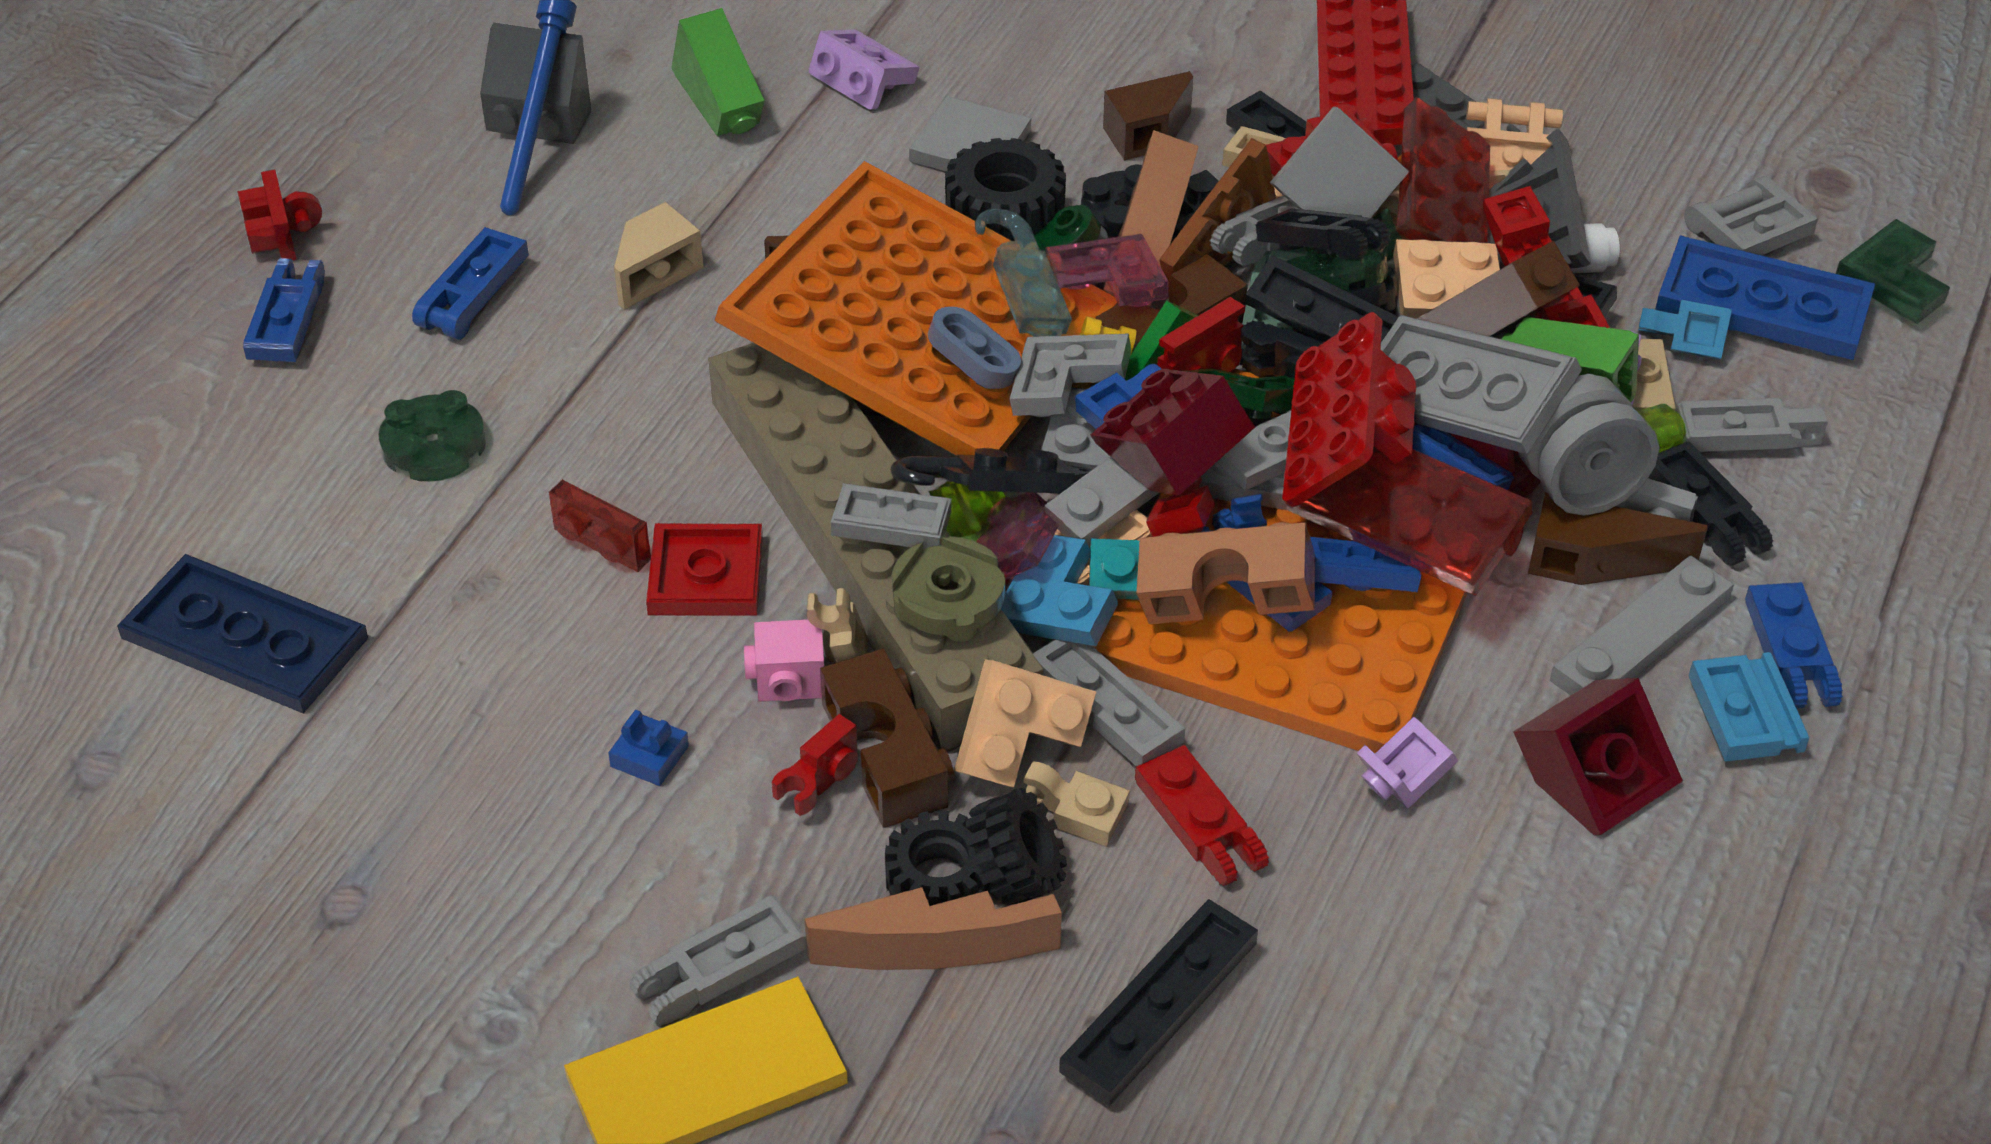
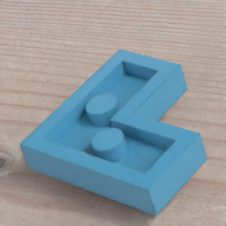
M1038 533L1005 593V600L1001 608L1018 633L1097 646L1118 605V601L1112 589L1076 584L1090 558V548L1085 539Z

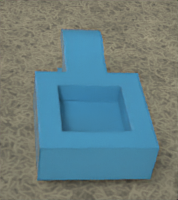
M1681 300L1678 314L1643 308L1638 331L1673 336L1670 351L1721 360L1732 309Z

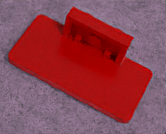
M1374 312L1368 313L1359 320L1349 321L1339 330L1338 334L1320 346H1312L1304 351L1296 362L1282 500L1292 508L1300 505L1366 464L1372 457L1373 446L1395 464L1412 454L1416 380L1407 367L1402 364H1396L1381 350L1383 321Z

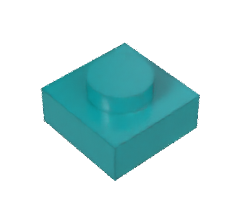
M1091 538L1089 586L1112 589L1116 599L1139 600L1137 596V576L1140 540Z

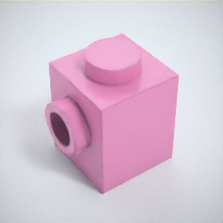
M808 619L754 622L755 645L744 646L746 679H757L758 702L822 698L820 668L824 667L822 629L812 625Z

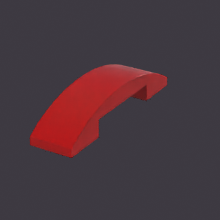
M1531 186L1483 199L1485 215L1504 266L1552 242L1548 235L1550 220ZM1578 287L1559 302L1531 316L1538 319L1610 328L1593 296L1583 297Z

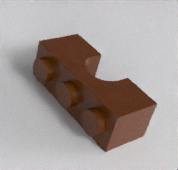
M1207 254L1171 274L1169 301L1197 315L1206 312L1229 297L1246 306L1248 284ZM1132 296L1098 315L1095 319L1102 320V326L1119 330L1120 326L1135 329L1137 332L1133 352L1160 309L1148 307ZM1244 313L1238 316L1240 323H1243Z
M884 648L821 667L822 705L829 720L831 721L838 714H841L856 724L857 740L873 738L884 741L861 749L862 786L882 827L886 828L902 823L908 818L910 820L917 818L919 813L927 811L932 813L948 808V783L954 781L953 766L947 751L944 748L937 750L932 741V727L926 711L923 707L915 709L911 701L910 684L903 668L894 669Z

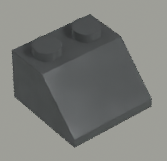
M501 23L492 24L480 91L486 131L517 135L542 29ZM565 33L560 35L536 138L574 144L592 110L582 35Z

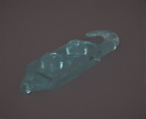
M989 209L979 214L974 223L977 234L982 235L985 233L986 224L996 223L1008 228L1015 241L1002 243L997 247L993 266L1019 333H1029L1033 337L1061 336V334H1066L1072 320L1045 251H1040L1029 224L1018 214L1005 209Z

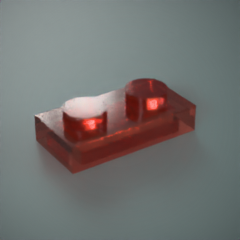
M563 479L549 491L554 529L564 538L571 541L576 540L599 552L608 561L618 562L636 572H639L651 560L647 522Z

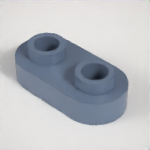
M944 307L935 312L928 330V339L935 349L984 388L1000 389L1008 387L1014 382L1021 364V357L1019 352L1009 342L968 310L959 307Z

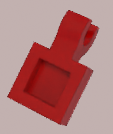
M1201 477L1179 496L1172 495L1157 500L1146 520L1152 537L1161 536L1166 533H1199L1203 530L1215 503L1208 486L1199 488L1202 482Z
M838 714L800 747V759L791 767L778 772L773 778V798L779 800L789 791H800L794 797L795 813L802 816L810 812L817 803V795L820 796L836 781L846 779L858 762L856 724Z

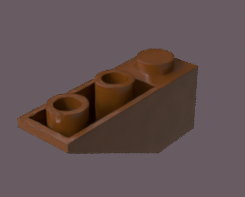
M1545 492L1528 574L1585 585L1670 572L1690 555L1699 560L1708 525L1617 506L1605 512L1585 516L1567 513Z

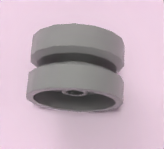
M1586 374L1576 378L1528 454L1518 452L1531 473L1541 481L1542 487L1558 506L1567 513L1585 516L1605 512L1623 503L1641 488L1655 468L1659 444L1656 432L1632 407L1631 402L1607 377Z

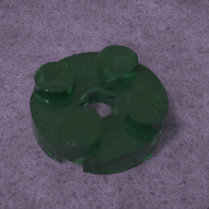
M1306 247L1307 255L1295 257L1287 261V263L1349 293V284L1364 279L1366 289L1380 284L1389 276L1387 255L1383 249L1373 251V249L1367 250V254L1357 260H1343L1336 253L1316 254L1314 248Z
M448 390L441 394L425 395L410 400L400 399L391 402L384 409L385 419L380 425L378 433L383 460L394 472H396L395 466L401 470L409 471L410 479L430 482L455 477L469 468L468 460L477 451L480 457L485 449L486 437L482 417L479 411L468 403L466 395L461 391ZM438 434V439L434 441H428L426 437Z

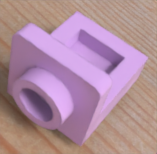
M1415 717L1403 726L1375 754L1366 745L1357 752L1368 769L1361 775L1364 781L1384 801L1393 794L1407 809L1458 762L1454 753Z

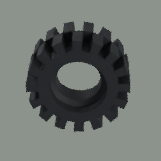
M1025 788L1013 789L976 805L969 812L972 818L966 820V828L972 833L966 836L967 845L974 848L976 853L970 856L973 865L977 866L980 864L983 871L979 875L984 885L991 883L990 893L996 899L1002 897V903L1007 906L1029 901L1055 891L1062 886L1060 882L1065 881L1066 873L1062 868L1067 866V860L1059 852L1060 849L1065 847L1062 838H1056L1053 831L1058 828L1055 820L1051 819L1048 821L1046 817L1047 807L1043 802L1037 804V796L1032 792L1026 793Z
M938 810V820H930L927 811L918 814V825H914L908 818L901 823V833L893 830L889 836V846L886 845L885 847L886 889L889 891L890 896L923 888L929 906L984 891H988L989 895L991 894L992 884H983L979 877L983 872L980 864L974 866L970 857L976 853L974 848L967 845L966 836L972 834L966 828L967 816L959 813L955 822L949 821V811ZM935 858L949 859L962 866L958 872L945 877L928 876L916 869L924 861Z

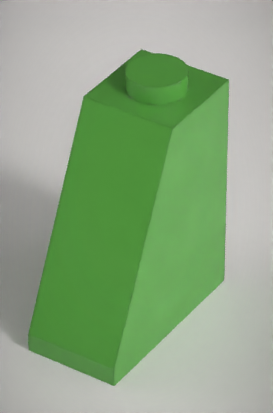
M720 8L679 20L671 66L675 77L716 136L730 132L742 134L751 130L760 123L765 100L723 9Z
M1524 317L1513 334L1508 332L1502 338V340L1575 357L1582 369L1578 376L1593 374L1607 377L1630 402L1636 396L1639 334L1629 330Z

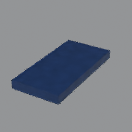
M184 554L117 625L123 640L303 714L368 639L366 625L188 554Z

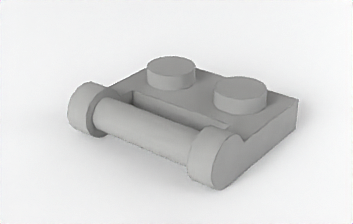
M1762 176L1749 182L1746 189L1709 204L1699 202L1691 205L1684 212L1685 223L1693 233L1703 232L1717 245L1758 255H1764L1814 234L1818 221L1815 215L1767 176Z

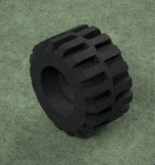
M994 138L990 142L985 143L979 141L973 143L971 149L963 148L957 153V158L951 159L947 165V171L945 172V205L1018 245L1031 239L1054 219L1061 209L1065 208L1066 173L1064 172V166L1061 160L1055 159L1053 152L1049 149L1041 150L1040 145L1037 143L1021 142V139L1011 138V140Z

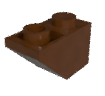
M1190 71L1104 91L1103 129L1124 161L1145 156L1153 130L1172 137L1177 136L1191 114L1194 76Z

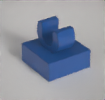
M635 709L623 725L621 736L608 752L610 767L661 786L688 749V733L669 725L667 721L662 719L658 721L643 715L641 711Z

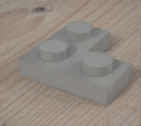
M1129 334L1027 337L1021 357V364L1017 371L1010 396L1013 416L1033 415L1036 417H1047L1065 414L1073 383L1092 382L1097 384L1115 373H1118L1125 379L1131 354Z

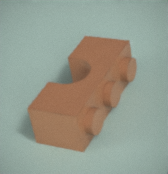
M1280 522L1263 527L1220 528L1209 532L1188 534L1166 533L1156 537L1140 538L1137 596L1149 624L1204 620V603L1209 592L1217 585L1232 580L1248 583L1259 615L1314 610L1315 552L1306 523L1290 524Z

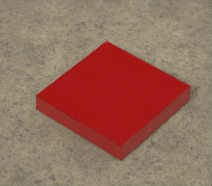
M655 523L646 599L648 615L757 616L763 542L762 524Z

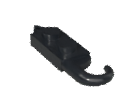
M979 448L975 450V455L903 457L891 465L890 471L894 479L912 485L931 486L935 483V478H944L954 483L963 484L969 491L1060 494L1093 469L1065 465L1058 458L1057 454L1044 450L1027 451L1026 457L1007 456V453L1002 450Z

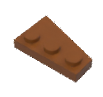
M1253 138L1250 139L1159 259L1168 296L1171 274L1207 254L1223 266L1234 259L1232 258V252L1228 251L1227 254H1221L1210 246L1211 235L1217 226L1236 218V215L1276 199L1275 189L1270 184L1273 178L1266 144Z

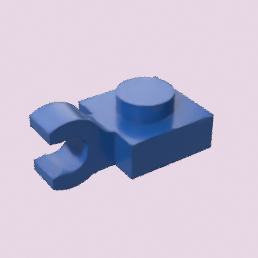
M1157 364L1148 365L1127 381L1118 373L1111 375L1075 396L1076 412L1097 429L1104 423L1103 418L1110 409L1132 399L1142 390V382L1152 373L1162 368Z

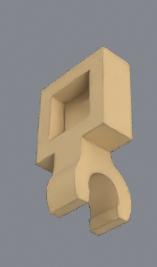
M844 588L837 589L836 604L832 606L821 604L815 592L809 593L807 619L815 627L824 629L823 646L827 660L829 662L836 661L837 663L867 654L868 636L855 604L851 602L849 593Z
M1032 762L1023 783L1028 785L1026 793H1034L1037 796V804L1043 802L1049 811L1054 812L1057 829L1105 847L1108 846L1128 806L1130 790L1078 771L1075 772L1072 780L1068 783L1062 779L1054 768L1041 762Z

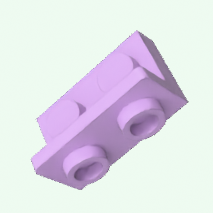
M856 29L820 31L809 73L871 110L878 109L884 89H893L895 85L915 84L920 67Z

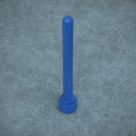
M539 0L536 18L539 20L538 26L542 29L500 203V208L506 215L516 214L520 207L560 35L565 34L567 28L573 26L577 6L570 0Z

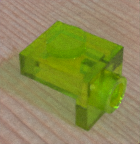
M947 481L929 491L930 496L951 499V515L946 529L950 537L973 535L981 530L982 525L1011 510L1003 492L969 491L963 484Z

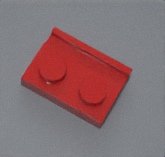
M1229 297L1159 339V346L1164 348V354L1158 357L1157 365L1162 369L1178 371L1213 368L1232 372L1239 366L1242 357L1240 334L1243 324L1238 321V316L1245 312L1246 306Z

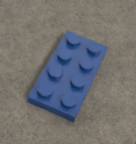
M1680 235L1660 289L1655 310L1678 314L1681 300L1732 309L1728 330L1740 331L1771 339L1778 343H1787L1822 352L1826 355L1854 360L1875 283Z

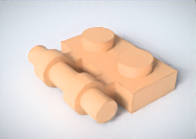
M1488 98L1486 103L1468 101L1466 120L1484 121L1485 127L1484 129L1467 127L1464 141L1462 178L1473 179L1474 172L1510 170L1523 158L1531 165L1552 146L1546 139L1548 134H1543V128H1561L1563 110L1545 108L1544 103L1530 102L1529 106L1502 104V99ZM1501 123L1526 125L1527 133L1501 130Z

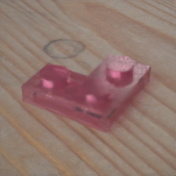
M1142 234L1046 247V266L1058 289H1083L1090 284L1107 282L1119 306L1140 307L1148 305L1152 301L1168 299V280Z
M1025 492L1012 499L1007 496L998 501L987 515V521L990 524L985 533L976 540V542L990 549L998 558V567L1002 573L1004 572L1005 580L1038 566L1059 527L1048 514L1042 512L1047 502L1037 493Z

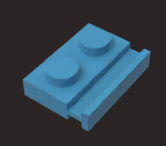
M1771 652L1762 653L1761 659L1749 660L1747 655L1692 661L1688 676L1725 762L1780 755L1783 749L1794 748L1796 753L1805 752L1810 737Z

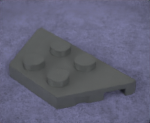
M1557 129L1546 137L1552 146L1531 165L1523 158L1509 171L1504 180L1495 184L1478 199L1484 243L1495 244L1483 208V199L1531 186L1550 220L1549 237L1556 243L1570 268H1580L1590 265L1591 261L1569 143L1561 130ZM1497 249L1499 268L1502 269L1505 266Z

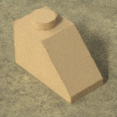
M666 202L625 222L614 265L618 304L624 310L704 268L700 230Z

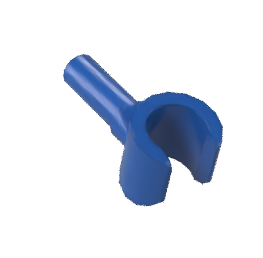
M1262 494L1238 497L1231 500V516L1236 529L1267 526V520L1264 519L1261 510Z

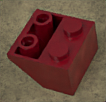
M1161 369L1152 373L1142 382V390L1132 399L1110 409L1103 418L1104 423L1090 436L1095 444L1147 489L1179 496L1255 427L1224 376Z

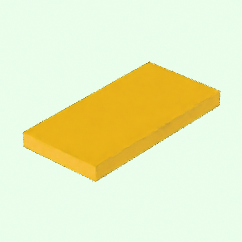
M798 976L564 1065L566 1078L595 1144H696L848 1084L847 1071Z

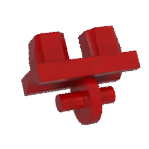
M276 170L263 171L261 175L264 186L237 191L251 252L254 254L279 249L281 258L297 260L290 229L306 232L316 226L322 218L321 204L317 197L307 192L295 191L282 199Z

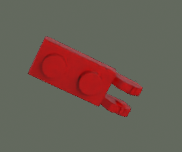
M1185 745L1136 766V784L1195 861L1200 860L1219 884L1226 886L1237 881L1236 878H1238L1236 865L1225 849L1229 846L1233 847L1240 858L1254 872L1268 866V851L1265 849L1261 839L1258 838L1252 827L1247 826L1245 820Z

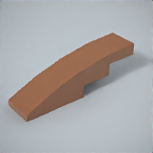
M1153 130L1147 146L1141 171L1132 193L1126 218L1119 233L1103 291L1118 298L1119 303L1134 296L1148 307L1151 306L1162 272L1159 259L1170 246L1199 147L1198 145Z
M918 888L805 918L807 955L810 964L869 970L942 969L1002 962L1060 949L1062 912L1054 894L995 909L988 891L929 906L923 888Z

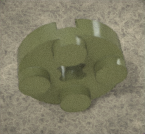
M961 537L941 538V546H931L924 550L923 542L910 547L899 557L892 571L895 615L901 621L907 622L924 632L946 635L949 639L958 642L972 639L976 636L978 628L985 626L997 616L1005 600L1004 572L1002 573L998 567V558L986 546ZM950 581L958 583V588L954 590H942L936 586H947Z

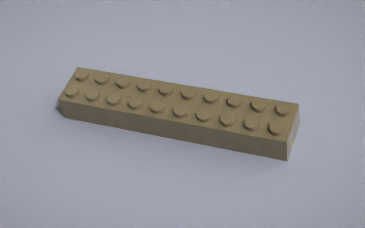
M755 343L709 357L713 405L836 593L837 589L844 588L849 593L851 602H854L868 636V642L874 651L884 648L894 669L902 667L905 671L911 688V701L915 709L923 707L926 711L932 727V740L938 749L944 748L946 751H950L960 747L985 659L1001 662L1043 675L1042 666L1002 610L991 622L978 628L976 636L970 640L960 642L953 641L946 635L924 632L907 622L901 621L894 612L892 571L899 557L910 547L831 536V519L843 483L920 494L914 485L903 483L893 478L890 468L896 461L895 457L852 397L827 385L825 382L784 361ZM947 531L944 537H950ZM950 581L947 586H936L942 590H954L958 588V583Z

